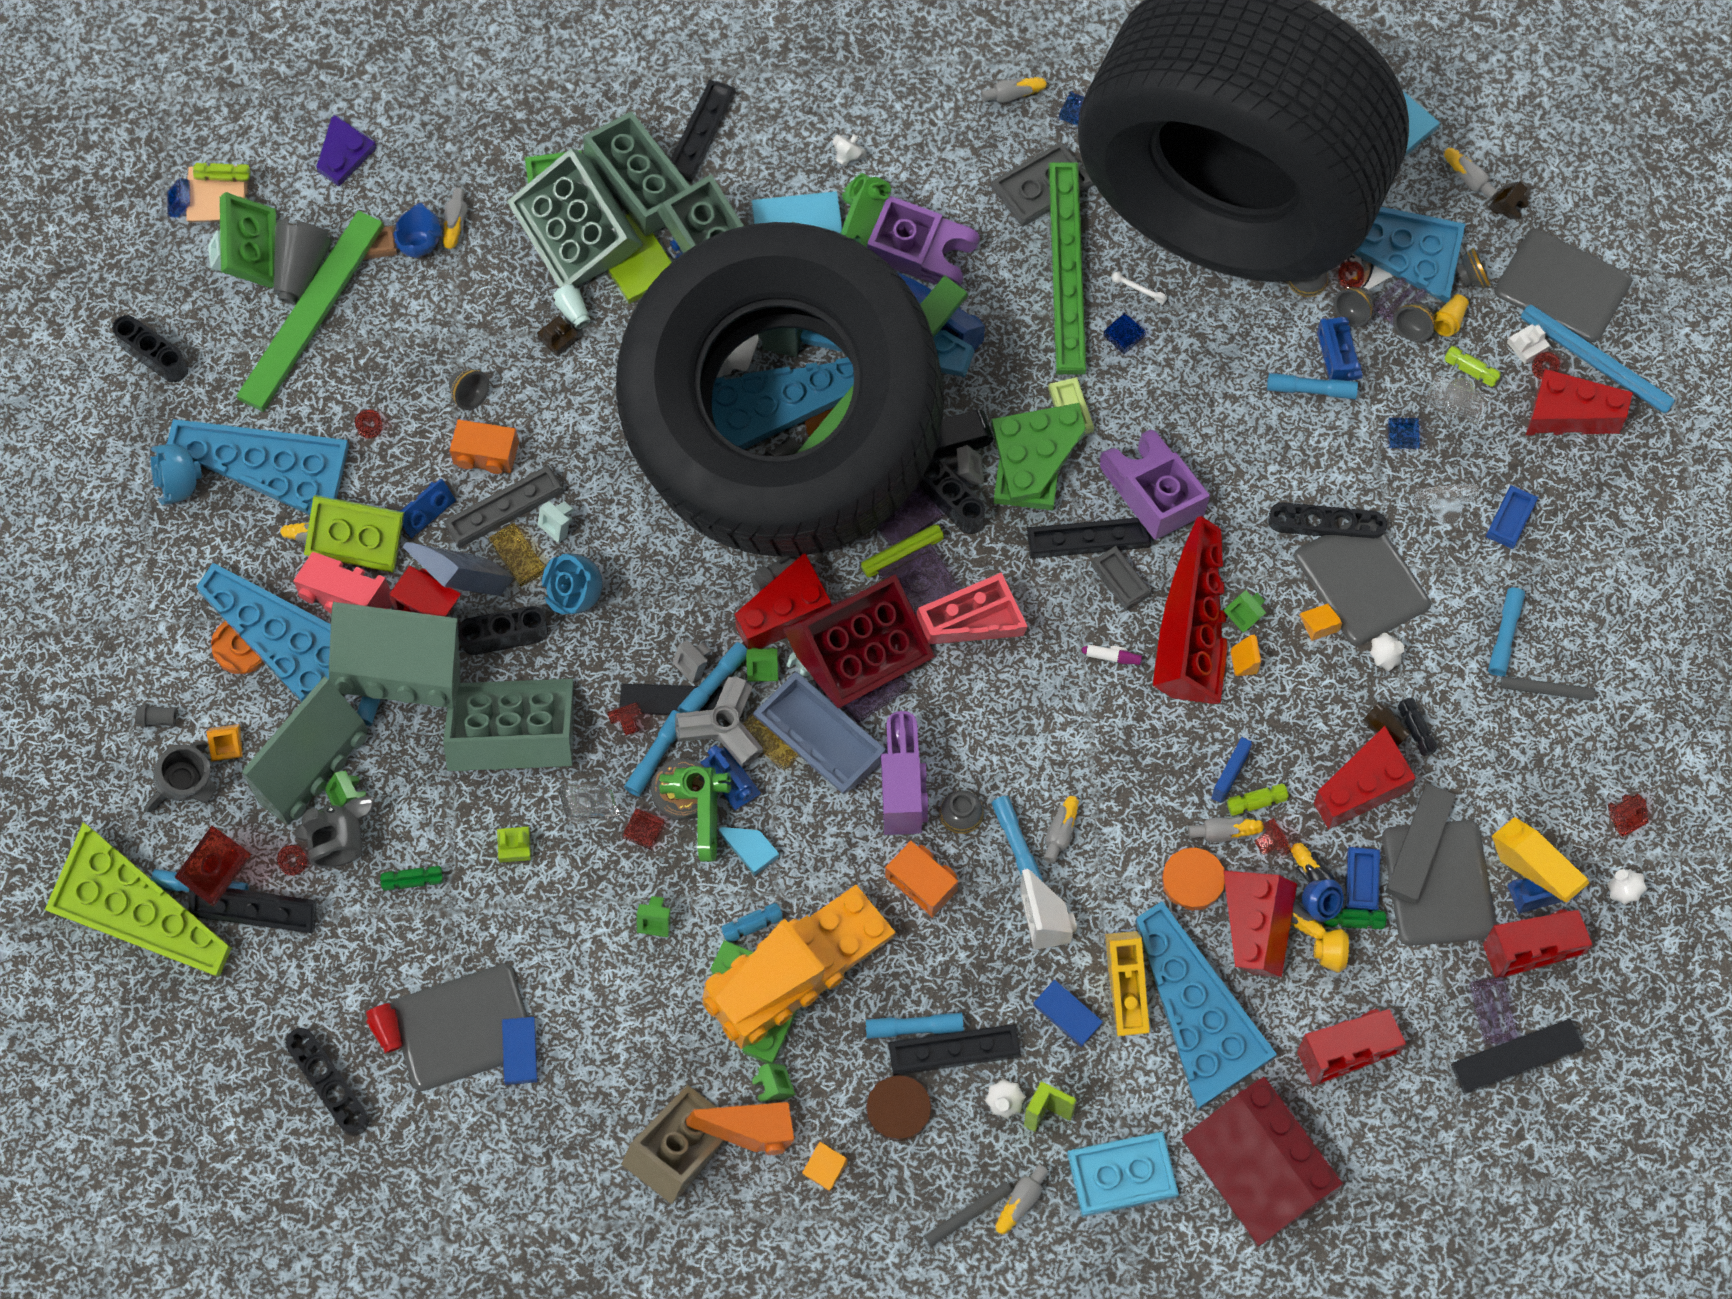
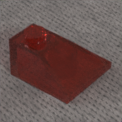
M212 825L174 878L214 907L253 853Z

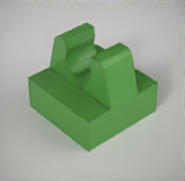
M1245 590L1223 611L1244 633L1266 614L1261 607L1265 600L1258 592L1251 596Z
M747 649V682L778 681V649Z
M346 770L335 772L325 787L331 804L343 807L352 799L365 797V790L357 792L354 789L360 780L359 777L348 775Z
M651 896L649 905L639 904L636 914L637 933L661 937L669 936L671 912L670 908L663 907L664 898Z
M767 1063L758 1068L759 1073L752 1079L753 1085H764L765 1092L758 1096L759 1101L786 1100L795 1095L785 1065Z

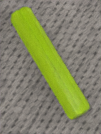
M934 524L862 561V571L866 577L870 578L944 539L943 531L938 524Z

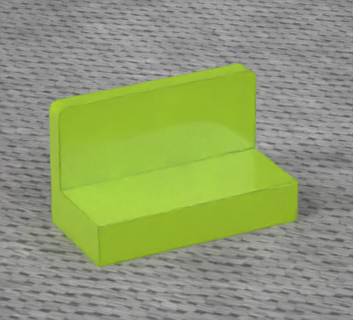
M1041 1081L1026 1109L1024 1126L1036 1132L1046 1110L1071 1121L1074 1115L1076 1099Z

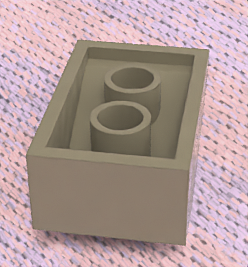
M686 1085L630 1143L621 1165L670 1204H673L692 1184L725 1142V1140L687 1126L686 1119L695 1109L717 1107L689 1085Z

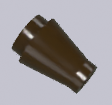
M1380 702L1363 719L1368 724L1366 728L1375 733H1378L1385 726L1397 746L1410 734L1388 705L1384 706Z

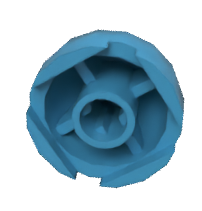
M175 444L151 447V451L156 453V456L150 457L154 487L162 488L164 496L158 498L160 504H174L191 496L196 488V479H201L202 476L199 461H193L191 454L186 449Z
M562 554L559 557L552 558L545 567L542 577V587H546L548 597H544L546 603L553 611L560 614L583 613L593 607L601 596L603 582L599 568L592 560L579 554Z

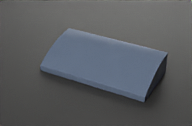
M409 542L403 545V548L443 587L501 596L515 578L498 564L478 555Z
M796 671L753 712V716L843 795L870 775L881 764V754H886V749Z

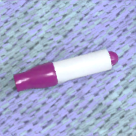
M1088 644V646H1084L1081 649L1082 653L1086 654L1087 657L1113 661L1119 664H1141V655L1133 654L1123 647L1111 646L1110 648Z

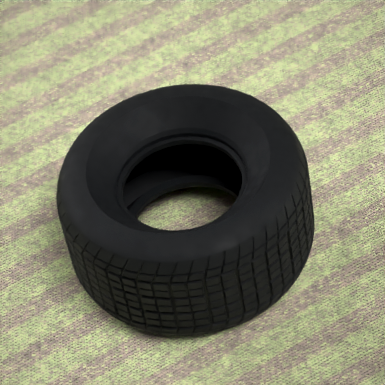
M1143 0L1128 15L1116 35L1083 99L1078 120V143L1085 169L1103 198L1127 223L1157 245L1189 262L1222 274L1268 282L1299 281L1313 278L1336 268L1354 254L1365 241L1405 157L1409 138V116L1402 88L1386 60L1351 25L1311 0Z
M769 222L734 228L706 239L676 258L652 282L638 302L621 342L616 371V399L619 401L617 402L619 419L622 421L621 427L633 457L659 495L680 518L700 533L703 532L705 536L737 550L765 556H801L802 554L809 555L831 550L862 537L882 524L909 498L925 474L937 447L943 420L944 387L938 354L926 315L909 286L886 261L859 242L835 231L801 223ZM778 328L809 330L837 345L853 365V393L847 412L839 425L828 437L814 447L787 456L758 455L745 451L729 442L716 429L712 413L713 387L718 372L725 360L740 344L759 333Z

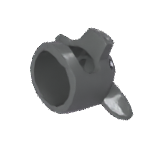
M203 741L192 742L190 745H175L163 752L154 767L153 782L157 791L146 803L144 811H153L167 798L175 801L195 799L202 803H206L211 798L217 786L209 779L210 763L201 752L208 747V743Z
M372 796L352 799L343 807L331 805L321 809L312 808L304 813L302 824L299 825L294 835L299 840L307 841L310 864L320 868H332L350 863L362 855V834L359 820L369 815L373 810L375 800Z

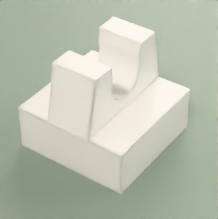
M1533 324L1512 335L1507 341L1524 364L1547 352L1550 348V344L1545 340L1543 329L1539 325L1534 326Z

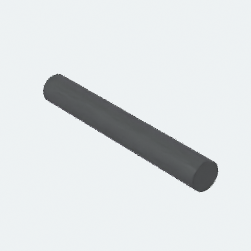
M1502 676L1500 681V688L1592 701L1595 698V688Z
M1004 1181L925 1234L924 1239L932 1247L1012 1193L1011 1187Z

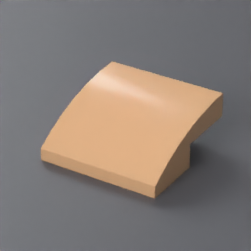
M189 167L186 199L187 222H220L219 197L228 192L246 199L248 183L236 181V179H233V181L209 180V178H206V180H196L193 177V167Z

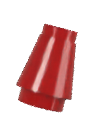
M386 1003L366 1012L368 1019L365 1022L381 1048H383L384 1053L388 1054L402 1048L396 1009H392L390 1003Z

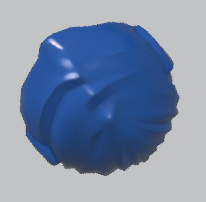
M419 203L398 219L393 236L396 239L397 248L403 254L411 258H420L434 250L439 238L442 237V230L438 217L427 209L423 203Z

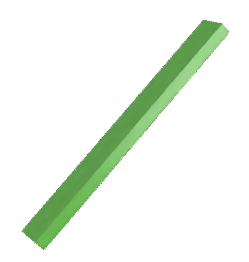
M1049 162L1056 374H1085L1086 356L1078 163Z
M359 210L357 211L236 395L239 401L262 412L265 411L366 256L368 250L383 230L384 224L382 221Z
M946 275L943 276L920 304L928 320L933 338L969 296L965 290ZM853 386L797 453L814 447L835 430L847 412L853 393Z

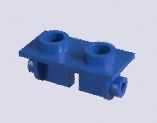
M442 478L435 483L431 482L430 486L418 495L414 502L411 501L401 510V512H405L402 526L410 538H413L456 501Z
M715 745L707 751L709 757L701 761V765L703 767H714L716 773L729 772L731 775V782H722L731 785L730 793L722 792V794L735 811L761 794L744 769L725 747L719 748Z

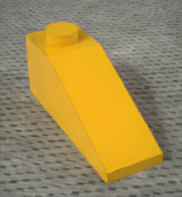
M1516 817L1512 818L1492 835L1499 859L1503 864L1567 903L1589 884V880L1536 829Z
M1137 931L1105 934L1117 1036L1150 1033L1142 938Z

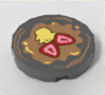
M677 759L669 761L660 767L652 778L651 794L654 805L661 814L670 819L680 820L688 818L689 820L698 816V800L676 799L674 793L661 794L659 785H667L668 783L659 782L660 775L674 774L676 768L703 767V765L693 760ZM702 775L695 777L692 786L695 792L701 790L704 786L705 781Z

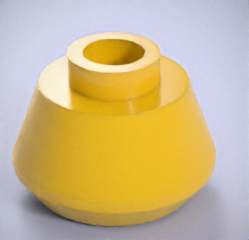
M1337 929L1326 932L1321 940L1315 939L1313 956L1314 959H1319L1321 966L1336 973L1346 969L1349 954V936L1344 930Z

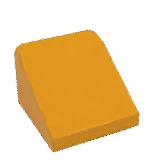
M1328 603L1299 614L1311 641L1339 632L1342 626L1340 618Z
M1254 634L1231 648L1230 652L1236 676L1253 675L1259 672L1261 657L1257 636Z
M240 724L209 728L206 731L211 762L243 757Z
M819 1142L802 1174L830 1191L847 1166V1158Z

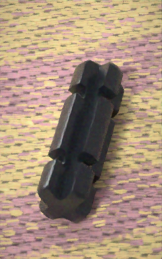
M1412 697L1399 702L1398 709L1401 715L1405 716L1406 720L1404 721L1414 741L1418 742L1419 745L1417 747L1421 755L1428 756L1433 754L1438 746L1434 738L1430 737L1429 734L1431 732L1421 712H1417L1418 706Z

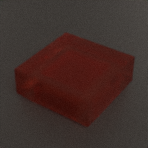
M635 808L622 834L623 839L652 850L665 821L662 818Z

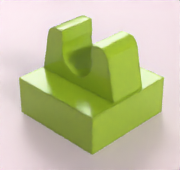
M529 826L497 829L498 859L500 863L531 860Z

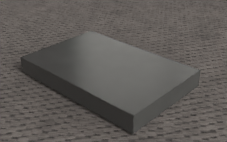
M1062 142L1055 144L990 181V187L1022 227L1050 212L1049 162L1078 163ZM1078 163L1079 194L1092 188L1093 182Z

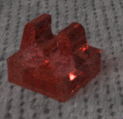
M639 702L607 712L611 724L621 723L625 736L639 731L634 717L643 714Z
M1639 794L1632 797L1623 795V802L1616 806L1612 802L1608 804L1609 816L1614 822L1615 830L1622 837L1649 823L1646 800Z
M1272 818L1263 823L1267 832L1254 840L1260 852L1265 855L1277 849L1282 857L1291 853V845L1278 822Z

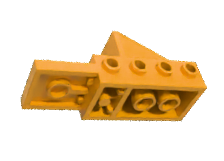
M854 885L810 917L806 915L799 921L795 918L789 922L783 919L768 937L757 945L755 952L749 956L746 954L739 956L732 962L731 968L725 973L717 972L705 982L706 986L704 987L702 998L703 1006L711 1016H715L721 1023L726 1036L732 1042L735 1041L742 1050L750 1043L754 1045L767 1035V1031L775 1025L781 1026L793 1016V1013L802 1006L806 1008L811 1005L827 988L831 990L840 984L847 970L894 938L896 932L860 888Z

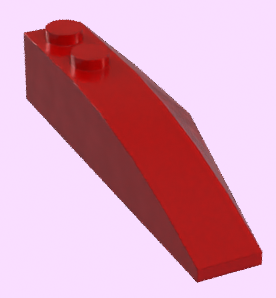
M1203 516L1196 518L1173 576L1159 632L1152 686L1173 699L1219 704L1221 703L1227 656V639L1222 638L1221 624L1226 623V613L1220 607V595L1225 594L1224 582L1221 580L1218 569L1223 566L1221 528Z

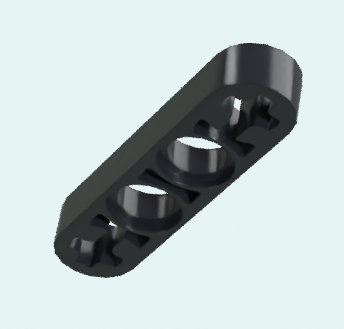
M1283 502L1275 504L1270 509L1268 524L1274 531L1280 533L1378 538L1385 533L1387 520L1383 514L1377 511ZM1279 513H1285L1286 521L1284 523L1279 522ZM1296 513L1300 514L1298 525L1294 524ZM1307 515H1316L1321 523L1316 527H1311L1305 523L1304 518ZM1340 517L1346 518L1351 522V526L1348 529H1339L1334 524L1335 519ZM1357 518H1361L1360 523H1369L1370 519H1374L1376 524L1379 525L1376 531H1371L1368 525H1360V530H1355Z
M305 1028L292 1030L287 1035L285 1045L294 1061L342 1131L350 1136L362 1134L369 1125V1117L314 1035ZM299 1037L303 1040L308 1039L305 1043L312 1055L307 1058L299 1047L295 1048L297 1046L295 1040ZM317 1061L327 1064V1071L321 1077H314L310 1074L311 1066ZM333 1087H342L345 1091L343 1099L337 1103L328 1101L327 1094L329 1090ZM347 1105L355 1116L361 1114L358 1118L360 1124L356 1127L352 1124L345 1125L349 1120L342 1109Z

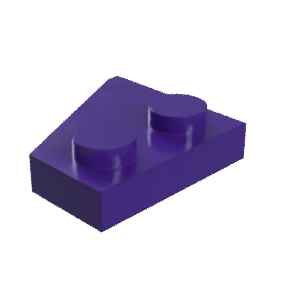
M333 115L316 165L317 171L340 187L377 148L376 144L336 115Z

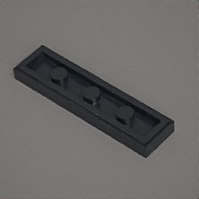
M709 79L670 159L686 181L693 182L736 93L735 87Z
M1137 517L1027 527L1030 559L1107 552L1115 546L1119 551L1150 548L1151 544L1149 532Z
M621 683L619 713L670 715L672 710L678 711V706L698 686ZM718 687L700 711L713 710L723 687Z
M192 883L189 887V912L195 917L311 934L315 930L317 900Z
M1570 1018L1455 1061L1451 1064V1068L1463 1094L1466 1095L1583 1051L1585 1047Z
M1016 1024L888 1042L893 1076L1021 1058Z

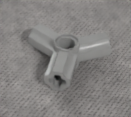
M728 677L713 710L676 713L675 730L678 741L713 738L723 744L741 767L753 762L763 752V748L739 720L753 686L739 677ZM724 719L729 722L730 726H720L716 721Z

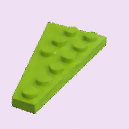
M82 823L45 910L220 977L232 947L88 824Z

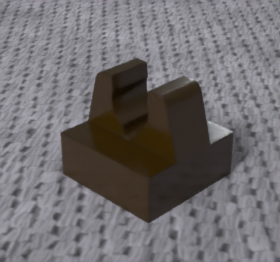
M1521 181L1504 186L1488 207L1496 215L1501 213L1511 220L1519 218L1521 214L1517 211L1516 205L1521 209L1529 205V201L1524 194L1527 191L1526 186Z
M560 315L537 332L538 339L557 357L579 340V334Z

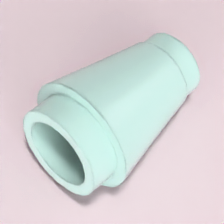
M573 284L565 285L553 294L555 306L574 325L575 329H581L591 322L581 292Z

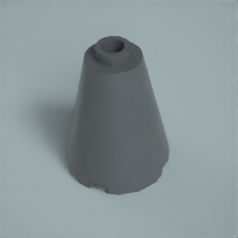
M282 219L277 221L275 227L273 292L278 295V300L288 304H295V301H299L313 280L332 245L334 237H327L328 231L316 225L298 221L297 226L288 225L289 219Z

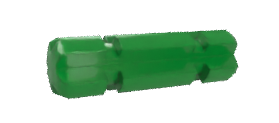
M441 866L428 867V870H424V868L400 870L398 874H394V871L384 872L380 876L381 887L384 891L395 890L398 886L400 889L425 886L426 883L437 885L443 882Z
M1342 909L1335 917L1323 922L1326 927H1337L1338 924H1341L1343 928L1367 929V926H1371L1372 929H1384L1387 917L1386 912L1380 910H1373V913H1369L1368 910Z

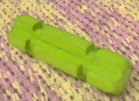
M195 163L193 166V177L196 180H206V178H209V180L233 181V179H236V181L247 182L251 174L250 166L247 164H238L235 167L234 164L211 163L208 166L207 163Z
M1452 346L1447 351L1444 359L1447 363L1453 366L1455 364L1459 365L1458 369L1478 380L1480 378L1484 379L1483 383L1490 387H1494L1501 376L1500 371L1493 367L1487 368L1486 363L1468 353L1463 355V351L1455 346Z
M1277 784L1272 786L1270 790L1266 787L1245 793L1243 797H1240V795L1230 797L1227 801V807L1230 814L1235 816L1244 813L1243 811L1246 809L1249 812L1271 806L1272 802L1276 804L1285 802L1289 797L1285 784Z

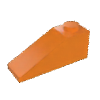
M789 1102L695 1109L686 1119L687 1126L753 1152L765 1151L766 1155L782 1154L794 1141Z

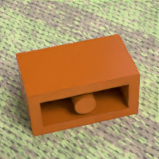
M458 419L449 451L453 464L460 468L472 469L474 467L486 469L494 474H501L502 472L512 473L519 439L516 428Z
M910 841L885 867V878L933 918L958 891L957 875L947 865L940 866L933 860V854L921 844L917 846Z

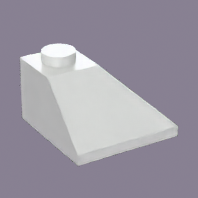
M1029 869L1022 870L1020 894L1033 949L1038 950L1071 943L1073 932L1077 931L1073 912L1068 913L1066 903Z

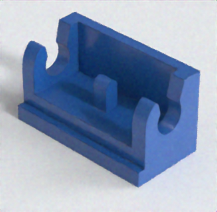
M1347 317L1320 319L1317 335L1329 380L1351 381L1362 379L1363 377L1361 364L1358 363L1352 341L1350 326L1347 325L1349 324Z
M1527 878L1522 880L1516 879L1508 883V888L1518 914L1564 902ZM1583 889L1578 894H1576L1572 899L1578 898Z

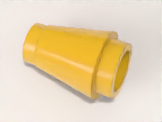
M1456 294L1434 314V330L1438 334L1449 337L1459 331L1469 305L1467 298Z

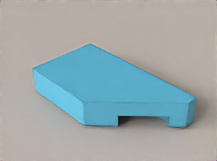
M721 827L718 830L722 838L754 876L779 858L778 851L760 830Z

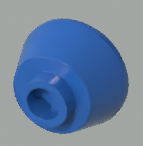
M1334 880L1312 881L1303 891V906L1310 916L1319 922L1332 919L1340 912L1343 906L1344 896L1342 888Z

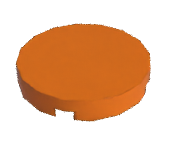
M226 621L217 627L211 640L212 654L222 669L233 674H247L258 670L265 664Z
M1196 847L1182 849L1174 853L1165 863L1162 875L1163 890L1171 902L1185 907L1184 909L1191 911L1206 909L1215 904L1223 893L1225 885L1224 867L1218 858L1207 850Z

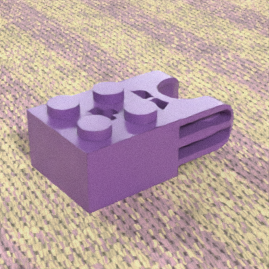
M889 196L885 201L867 243V248L880 256L894 270L936 285L946 275L961 287L963 282L961 269L946 261L944 254L952 250L972 252L977 248L980 237L975 230L942 218V215Z
M1148 430L1141 434L1138 450L1142 459L1127 458L1116 448H1111L1101 453L1100 467L1103 473L1154 540L1195 521L1199 516H1204L1210 498L1209 493L1176 452L1172 453L1154 430Z
M897 711L887 719V754H881L884 835L922 834V823H928L926 763H920L918 728L915 716L907 711Z

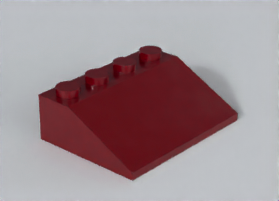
M896 574L876 581L783 629L798 660L837 708H841L935 657Z
M1265 1076L1236 1094L1181 1137L1183 1143L1258 1247L1335 1196L1343 1185L1342 1181Z

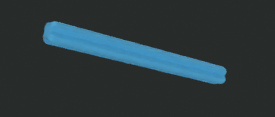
M1528 305L1522 312L1521 319L1529 325H1539L1547 337L1630 392H1633V394L1660 412L1667 413L1673 406L1675 400L1533 305Z

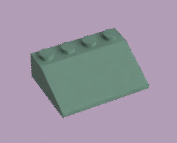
M572 148L507 201L559 288L568 284H573L576 287L622 263L643 246L588 156Z
M333 602L329 680L344 695L350 694L374 699L453 708L461 681L458 618Z
M324 676L241 772L259 805L289 825L293 819L297 820L303 815L307 807L306 804L313 796H318L322 793L327 784L326 780L332 773L339 772L344 767L350 752L354 748L358 749L363 745L367 738V727L363 719L343 695Z
M549 679L460 683L453 708H447L443 740L447 771L572 766L574 750V680Z

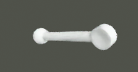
M1120 272L1112 274V280L1115 283L1121 282L1155 298L1161 304H1164L1167 300V296L1164 293H1156L1124 278Z

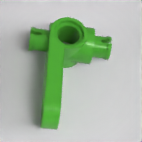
M860 173L844 188L845 193L842 192L844 202L851 206L840 234L855 239V241L867 247L885 201L890 196L888 193H891V186L887 181L879 177H870Z
M692 766L689 768H676L674 774H661L659 782L668 783L667 785H659L661 794L674 793L676 799L698 800V857L701 862H714L717 856V792L730 793L731 785L722 783L731 782L730 773H716L714 767ZM702 775L705 781L704 786L701 790L695 792L692 786L695 777Z

